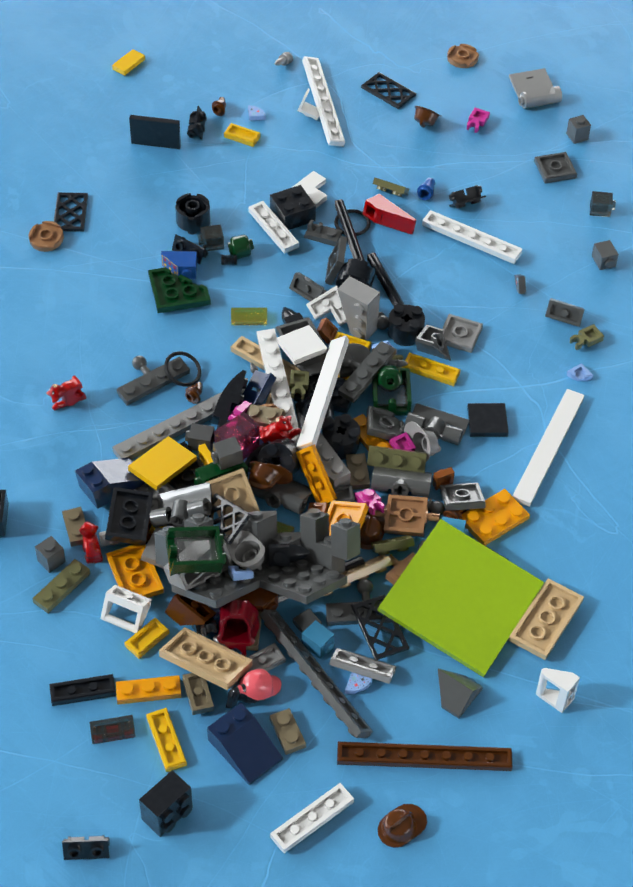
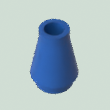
M427 178L418 187L417 193L420 199L428 200L432 198L435 185L433 178Z

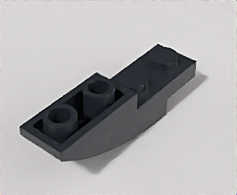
M245 370L238 373L228 383L218 399L210 422L217 425L214 442L222 441L223 437L227 438L229 429L226 428L228 417L233 414L237 405L243 403L244 395L241 393L242 389H246L248 378H245Z

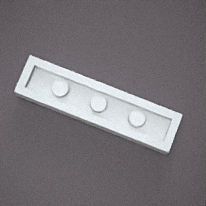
M264 201L249 206V213L284 254L299 248L298 240Z
M339 783L271 832L270 838L283 853H286L353 804L354 798Z

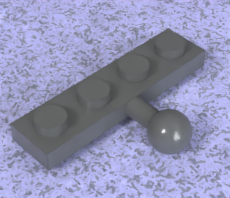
M381 341L361 364L356 362L351 354L345 353L341 366L345 368L352 367L356 370L338 389V395L354 403L377 377L381 368L385 367L396 355V348Z
M139 355L134 357L132 365L136 370H141L144 375L117 388V394L127 406L172 383V381L166 375L164 365L150 371L146 366L147 361L145 357ZM180 356L169 361L168 369L174 379L178 380L190 373L189 367Z
M362 579L357 584V590L362 594V601L369 600L370 593L373 590V584L368 579ZM382 601L375 603L374 607L378 609ZM359 602L326 603L327 626L359 624L351 608L352 604ZM363 607L358 608L360 616L366 618L369 610ZM371 612L368 620L380 623L383 616ZM385 618L384 623L392 622L391 619Z

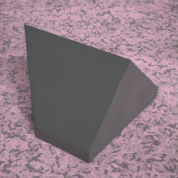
M426 324L416 337L417 350L451 361L443 329Z
M438 668L441 707L459 719L483 687L467 676Z

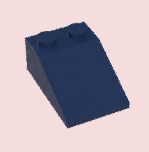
M130 458L93 461L75 470L79 487L97 509L111 502L114 487L134 490L144 485L145 482L128 471V465L133 462Z
M242 703L207 727L208 741L249 785L283 760V757L256 718Z

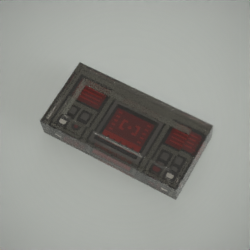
M133 715L90 722L92 744L136 737Z

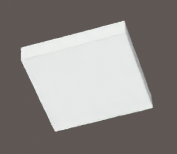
M310 325L277 337V343L294 365L327 352L326 345Z

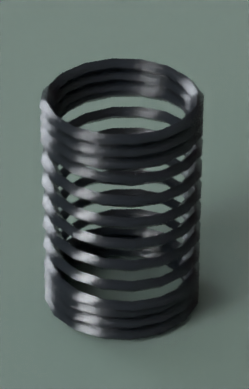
M231 254V256L228 255V258L227 255H221V265H228V262L229 265L231 263L232 265L233 263L237 265V255L234 254L232 256Z

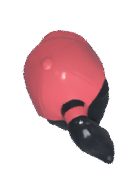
M255 669L246 673L240 679L239 685L234 686L228 692L226 708L236 706L238 700L246 703H256L277 695L282 686L280 678L270 675L264 669Z

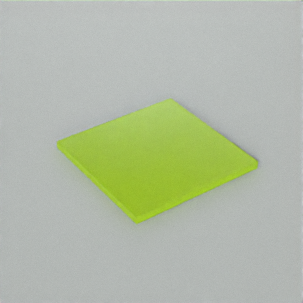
M440 519L384 598L377 611L484 678L545 582Z

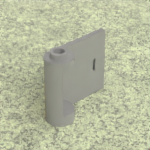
M545 68L509 74L510 81L518 96L519 105L523 108L562 101L561 88L559 86L553 87Z

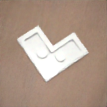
M315 171L293 186L301 185L316 208L327 200V195L318 190L326 183V178Z
M338 286L333 287L306 304L315 320L332 312L339 326L347 322L338 294Z

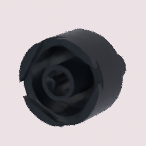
M187 193L177 199L175 206L176 223L182 230L187 231L189 234H196L210 225L209 200L204 195L197 194L195 196Z
M348 259V262H345L339 271L336 286L339 288L350 276L372 287L375 269L373 267L371 269L368 266V262L364 260Z
M402 304L394 306L389 313L388 336L394 340V343L401 346L414 345L416 337L425 325V315L420 306Z
M349 414L335 416V422L322 429V435L341 460H345L346 455L357 453L360 446L361 433L359 424Z
M288 438L276 439L261 449L258 462L282 466L293 475L301 467L296 452L299 451L296 447L297 443Z

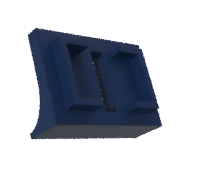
M255 370L242 394L244 395L243 402L247 401L252 405H263L277 378L272 373L267 374ZM252 388L260 389V392L254 391Z

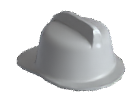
M411 421L405 425L404 433L407 432L416 446L415 451L427 453L426 462L430 456L441 451L438 439L433 432L423 430L416 422Z
M242 530L231 545L226 543L231 559L238 566L245 570L247 568L251 570L262 569L261 565L264 561L265 547L252 533Z

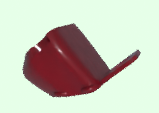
M235 599L222 606L217 636L220 644H225V647L229 649L237 648L241 650V655L247 657L246 646H251L255 643V637L260 627L259 611L250 601Z

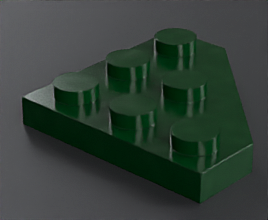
M166 267L148 270L158 313L211 305L206 286L194 284L191 279L183 275H175Z

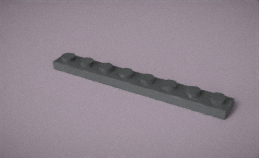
M264 609L260 614V617L264 620V625L275 634L276 640L286 648L289 657L297 662L300 671L312 681V686L323 695L324 701L334 709L337 718L345 723L349 733L356 738H368L373 732L277 610Z

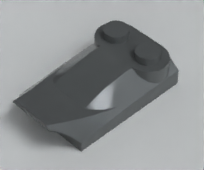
M309 317L275 327V332L280 337L310 325L322 340ZM327 352L295 366L301 371H308L309 376L321 373Z

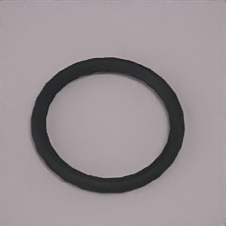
M355 209L347 210L348 213H358L364 216V218L367 221V226L365 227V229L355 233L356 236L362 235L366 231H368L371 224L370 219L363 215L362 211ZM337 215L334 224L336 229L342 230L338 225L339 217Z
M183 351L173 352L166 358L164 363L166 375L173 383L179 386H192L201 377V366L197 359L189 353ZM183 355L190 358L196 364L198 370L195 380L183 383L174 379L168 369V363L172 357Z

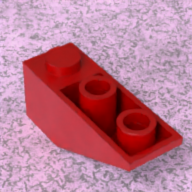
M381 194L365 200L362 214L374 223L413 234L416 219Z

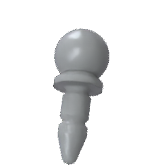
M284 52L274 64L285 66L293 61V56L290 52Z

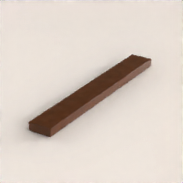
M338 741L337 765L512 771V748Z

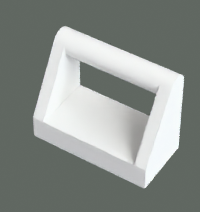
M114 585L106 592L100 619L130 632L137 633L142 628L152 599ZM113 603L137 612L135 624L110 615L109 612Z
M543 668L536 695L563 713L575 698L580 677L572 672ZM547 682H551L553 685L558 687L560 691L546 689Z

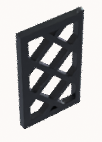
M380 72L361 85L362 89L397 109L416 96L415 92ZM381 77L386 81H377V79ZM389 84H393L398 88H390ZM368 85H375V89H371ZM378 85H387V88L378 89ZM380 92H388V96H383ZM390 92H399L400 96H391ZM402 92H407L410 95L403 96ZM392 100H401V102L397 104Z
M58 192L54 222L62 221L65 224L61 226L63 231L84 232L88 193ZM61 197L68 198V200H66L63 203L60 201ZM84 198V201L79 203L76 199ZM71 202L77 205L72 209L66 206ZM61 208L67 211L64 214L59 215V210ZM81 208V215L78 216L76 213H74L76 210ZM70 214H71L73 217H75V218H74L73 220H71L70 222H68L66 219H64L65 217L69 216ZM77 221L81 222L80 227L73 226V224Z
M215 493L212 497V510L209 518L213 519V525L221 522L220 534H223L225 542L231 545L251 517V514ZM218 499L221 500V505L214 507ZM226 507H232L233 512L226 514ZM221 510V517L214 519V512ZM244 514L241 521L237 522V515ZM233 517V524L225 527V520ZM232 530L229 538L225 537V532Z
M385 595L351 605L375 661L409 650L408 643L398 623L391 620L395 628L394 631L382 626L385 618L388 617L377 611L374 605L377 602L383 601L386 597ZM363 607L369 610L366 618L360 616L358 608ZM371 612L383 616L380 624L368 620ZM366 624L377 628L374 637L368 634L365 628ZM380 630L391 634L388 643L377 639ZM394 636L400 639L403 646L397 648L391 645ZM374 643L386 647L385 651L377 654Z

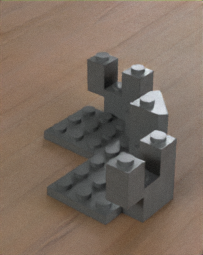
M312 508L300 515V532L277 533L276 511L249 512L251 517L242 530L252 533L265 547L264 561L261 565L262 569L252 570L254 572L253 579L233 581L228 570L220 573V576L216 578L210 577L206 579V582L188 590H183L172 584L171 588L174 593L216 609L258 588H263L307 605L348 583L347 576L341 573L345 572V560L348 561L360 555V524L353 522L349 518L340 519L339 522L331 525V536H329V514L321 512L320 509ZM201 513L193 514L192 517L184 520V527L213 526V519ZM244 514L237 515V522L241 521ZM173 526L163 527L162 530L154 533L156 564L162 566L168 564L165 539L168 528ZM194 541L177 542L178 554ZM268 544H296L309 550L310 554L301 560L291 562L290 566L269 567Z

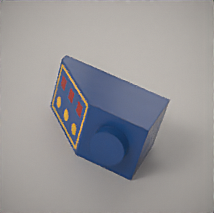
M161 251L163 267L170 269L171 273L196 279L197 252Z

